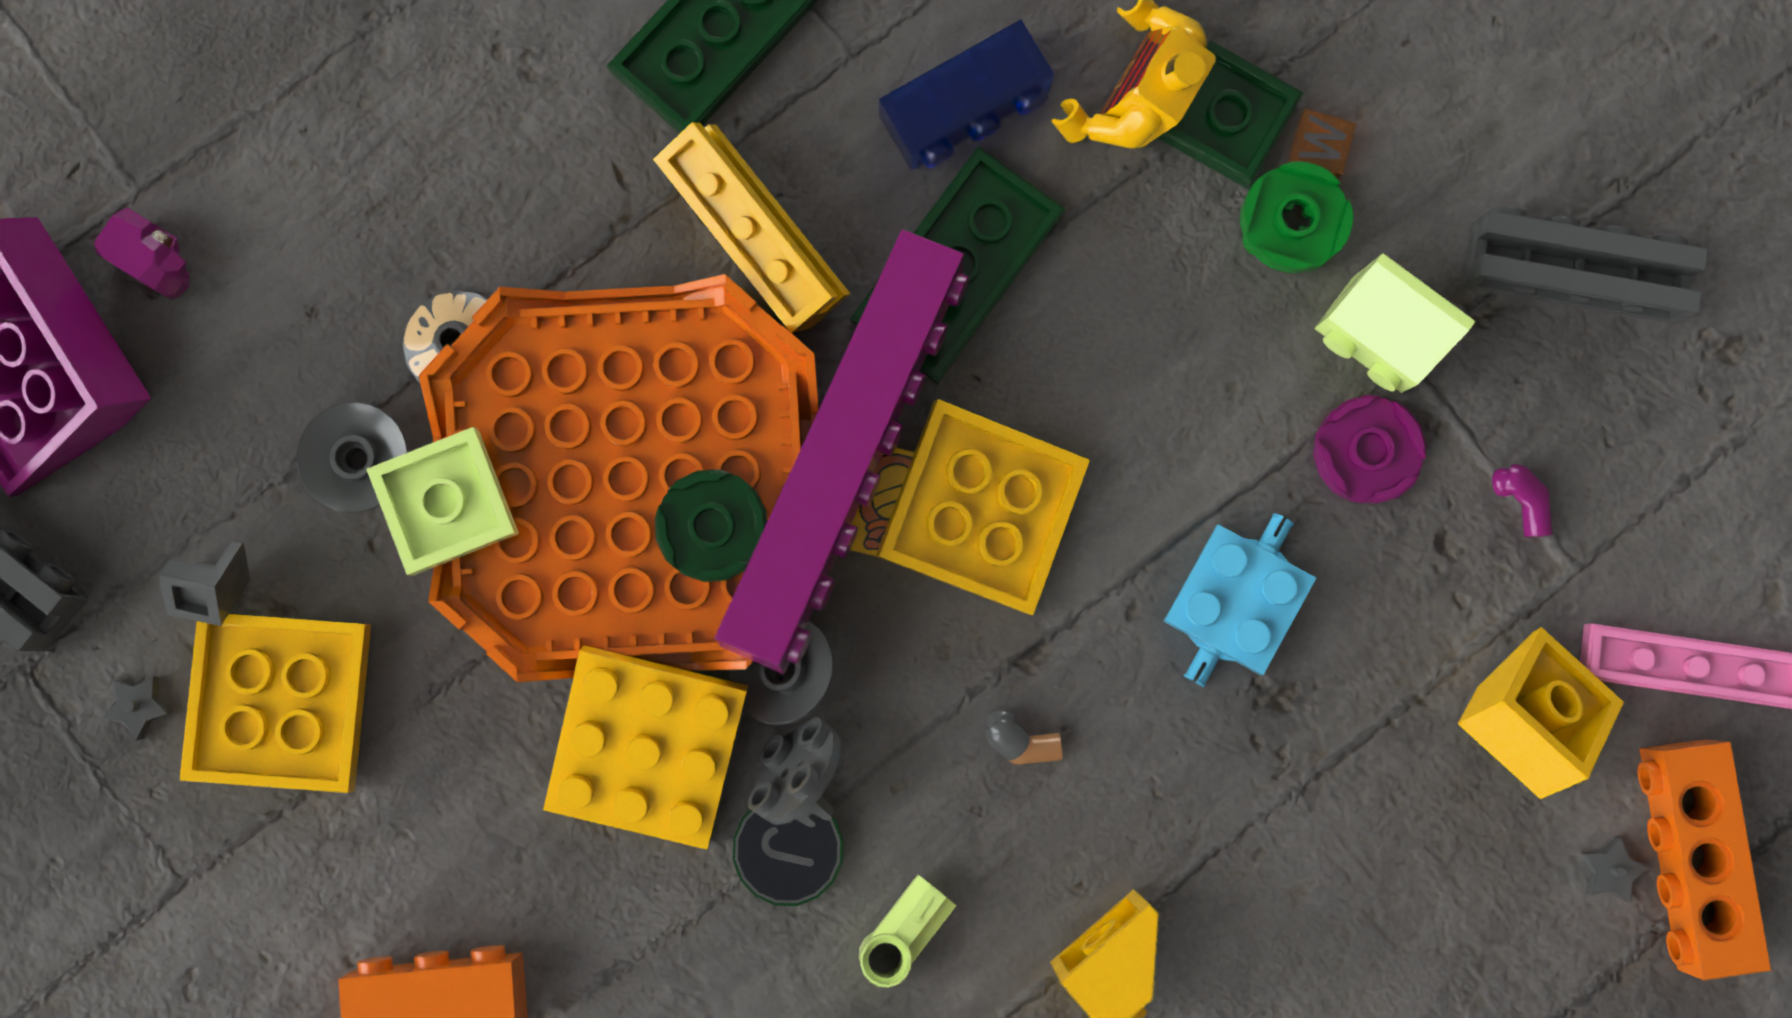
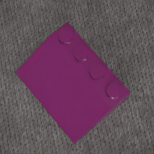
M38 217L0 218V484L7 496L13 497L20 495L120 430L151 400L150 395Z

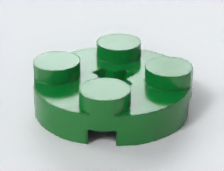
M1301 161L1283 164L1257 179L1243 200L1240 211L1243 246L1248 253L1256 256L1260 262L1277 271L1302 273L1317 270L1336 255L1349 238L1353 225V209L1350 199L1346 201L1344 193L1338 187L1340 182L1327 169L1313 163ZM1294 205L1303 207L1302 216L1310 220L1308 227L1300 226L1297 231L1290 229L1288 222L1282 216L1283 212H1289Z

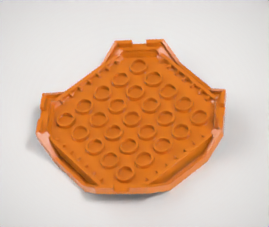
M726 274L674 286L565 292L499 287L471 317L474 321L451 346L447 344L418 376L433 442L471 427L479 429L519 534L434 567L428 602L459 630H464L487 651L486 655L516 682L573 678L579 651L583 645L687 671L747 669L754 661L722 648L714 639L744 573L727 581L702 582L683 575L665 560L656 541L655 516L663 497L677 480L695 471L719 469L741 477L758 492L767 510L769 520L819 411L815 354L783 325L781 326L764 311L752 297Z

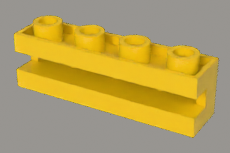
M692 122L653 159L791 333L812 329L851 295L717 125L708 124L704 128L701 123Z

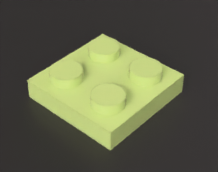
M475 427L367 468L368 475L407 575L414 576L519 534L479 429Z

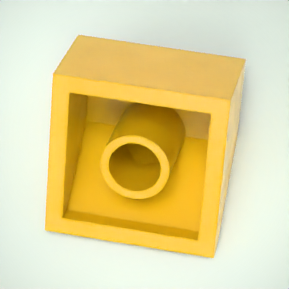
M1540 627L1533 631L1477 687L1458 725L1537 797L1542 799L1589 778L1624 701L1546 630Z
M1134 889L1050 961L1061 984L1090 1018H1144L1147 1013L1144 1006L1153 999L1158 913Z

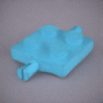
M1273 513L1259 541L1243 538L1219 524L1214 528L1163 622L1187 634L1193 643L1199 647L1186 674L1184 673L1183 675L1188 680H1194L1201 665L1204 663L1195 684L1205 688V684L1219 659L1237 662L1260 676L1264 675L1316 580V577L1290 564L1282 553L1278 552L1291 528L1294 526V523L1289 519L1283 521L1279 531L1274 536L1283 516Z

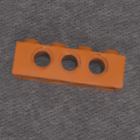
M1701 739L1639 748L1641 763H1639L1637 769L1638 781L1642 791L1648 796L1651 818L1647 822V834L1651 846L1658 854L1661 874L1657 877V891L1662 904L1667 908L1671 931L1667 933L1666 944L1672 961L1677 965V970L1702 980L1771 971L1731 742ZM1691 789L1695 797V803L1691 812L1686 815L1682 807V799L1686 791ZM1701 845L1704 850V862L1699 869L1695 870L1692 864V855L1695 849ZM1712 902L1714 916L1712 921L1707 926H1704L1702 912L1705 906Z

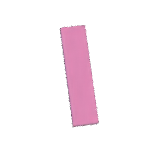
M1584 624L1580 662L1602 682L1792 710V653L1598 624Z

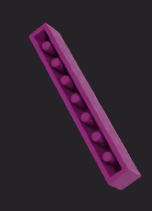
M901 229L714 639L722 648L783 674L790 661L798 664L802 659L811 637V632L805 630L813 609L822 611L830 597L835 579L828 577L835 559L837 556L845 559L851 550L858 531V527L852 525V521L860 504L869 507L876 494L881 479L880 475L874 473L882 454L891 456L895 451L903 431V425L897 423L905 403L911 406L915 405L926 378L925 374L920 373V369L927 354L932 356L938 354L947 332L948 325L941 323L949 305L956 308L959 306L967 289L969 276L963 274L964 253Z

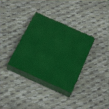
M1209 40L1206 49L1215 55V64L1180 122L1158 138L1247 189L1302 97L1303 92Z

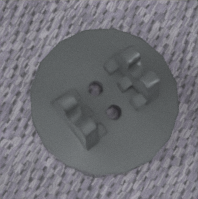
M814 717L790 732L785 738L781 735L773 736L761 750L759 758L760 762L764 765L761 768L754 790L749 796L748 807L764 820L774 825L790 823L796 819L809 827H814L818 816L823 820H831L834 808L822 797V794L833 779L834 774L842 772L844 761L841 759V739L833 727L821 718Z

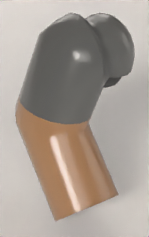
M1006 709L994 710L987 716L985 736L988 744L1010 763L1023 765L1061 761L1063 759L1059 733L1029 736L1020 726L1015 724V715Z

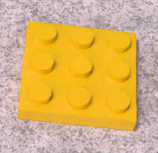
M937 399L932 404L876 556L1022 613L1034 615L1090 460Z
M228 614L222 626L197 621L179 781L341 793L354 792L372 624Z
M583 645L579 651L543 810L708 850L748 685Z

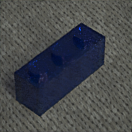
M1022 19L881 97L879 99V117L910 170L922 164H925L926 168H931L948 159L954 153L953 147L970 137L974 142L980 141L994 133L1001 126V119L1017 110L1020 115L1028 114L1044 104L1048 99L1047 93L1050 92L1055 74Z

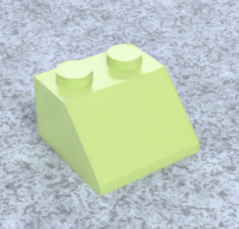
M1382 253L1351 278L1314 329L1325 336L1323 342L1331 351L1347 359L1352 356L1369 369L1367 375L1377 385L1388 391L1398 390L1403 393L1418 385L1471 329L1476 321Z

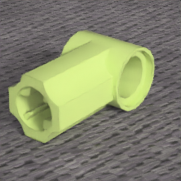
M917 874L876 929L863 939L859 947V961L864 976L869 982L878 987H892L901 983L907 977L912 963L957 905ZM882 943H891L900 950V960L897 966L888 972H879L869 964V955L872 949Z

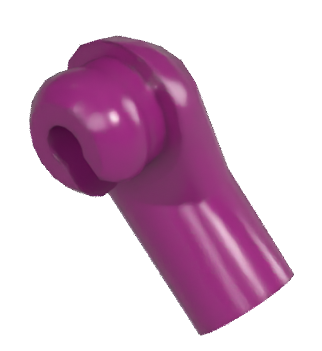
M1512 464L1511 468L1503 467L1495 470L1492 475V485L1495 494L1503 497L1513 495L1521 504L1524 537L1553 536L1550 496L1546 486L1524 465Z

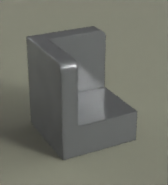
M231 541L216 565L201 562L189 564L169 559L159 573L166 615L222 626L250 581L245 544Z

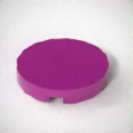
M1364 395L1344 401L1324 417L1315 434L1313 457L1319 476L1332 492L1353 503L1374 505L1398 498L1416 483L1420 475L1419 472L1422 468L1423 459L1426 457L1427 444L1420 423L1407 407L1396 401L1391 402L1386 398H1379L1381 396Z

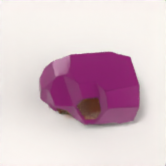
M128 207L113 214L94 241L95 250L98 255L171 300L180 297L190 286L189 272L186 269L187 261L179 255L178 238Z

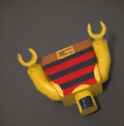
M1137 0L1138 2L1135 7L1128 11L1118 7V14L1135 30L1144 31L1151 28V31L1145 36L1100 114H1095L1090 118L1076 99L1071 98L1062 101L1060 104L1068 117L1063 120L1052 119L1051 122L1066 141L1070 143H1077L1089 135L1092 141L1131 149L1137 147L1140 149L1180 122L1216 62L1215 55L1206 49L1207 39L1202 26L1191 17L1168 7L1162 6L1159 8L1153 0Z

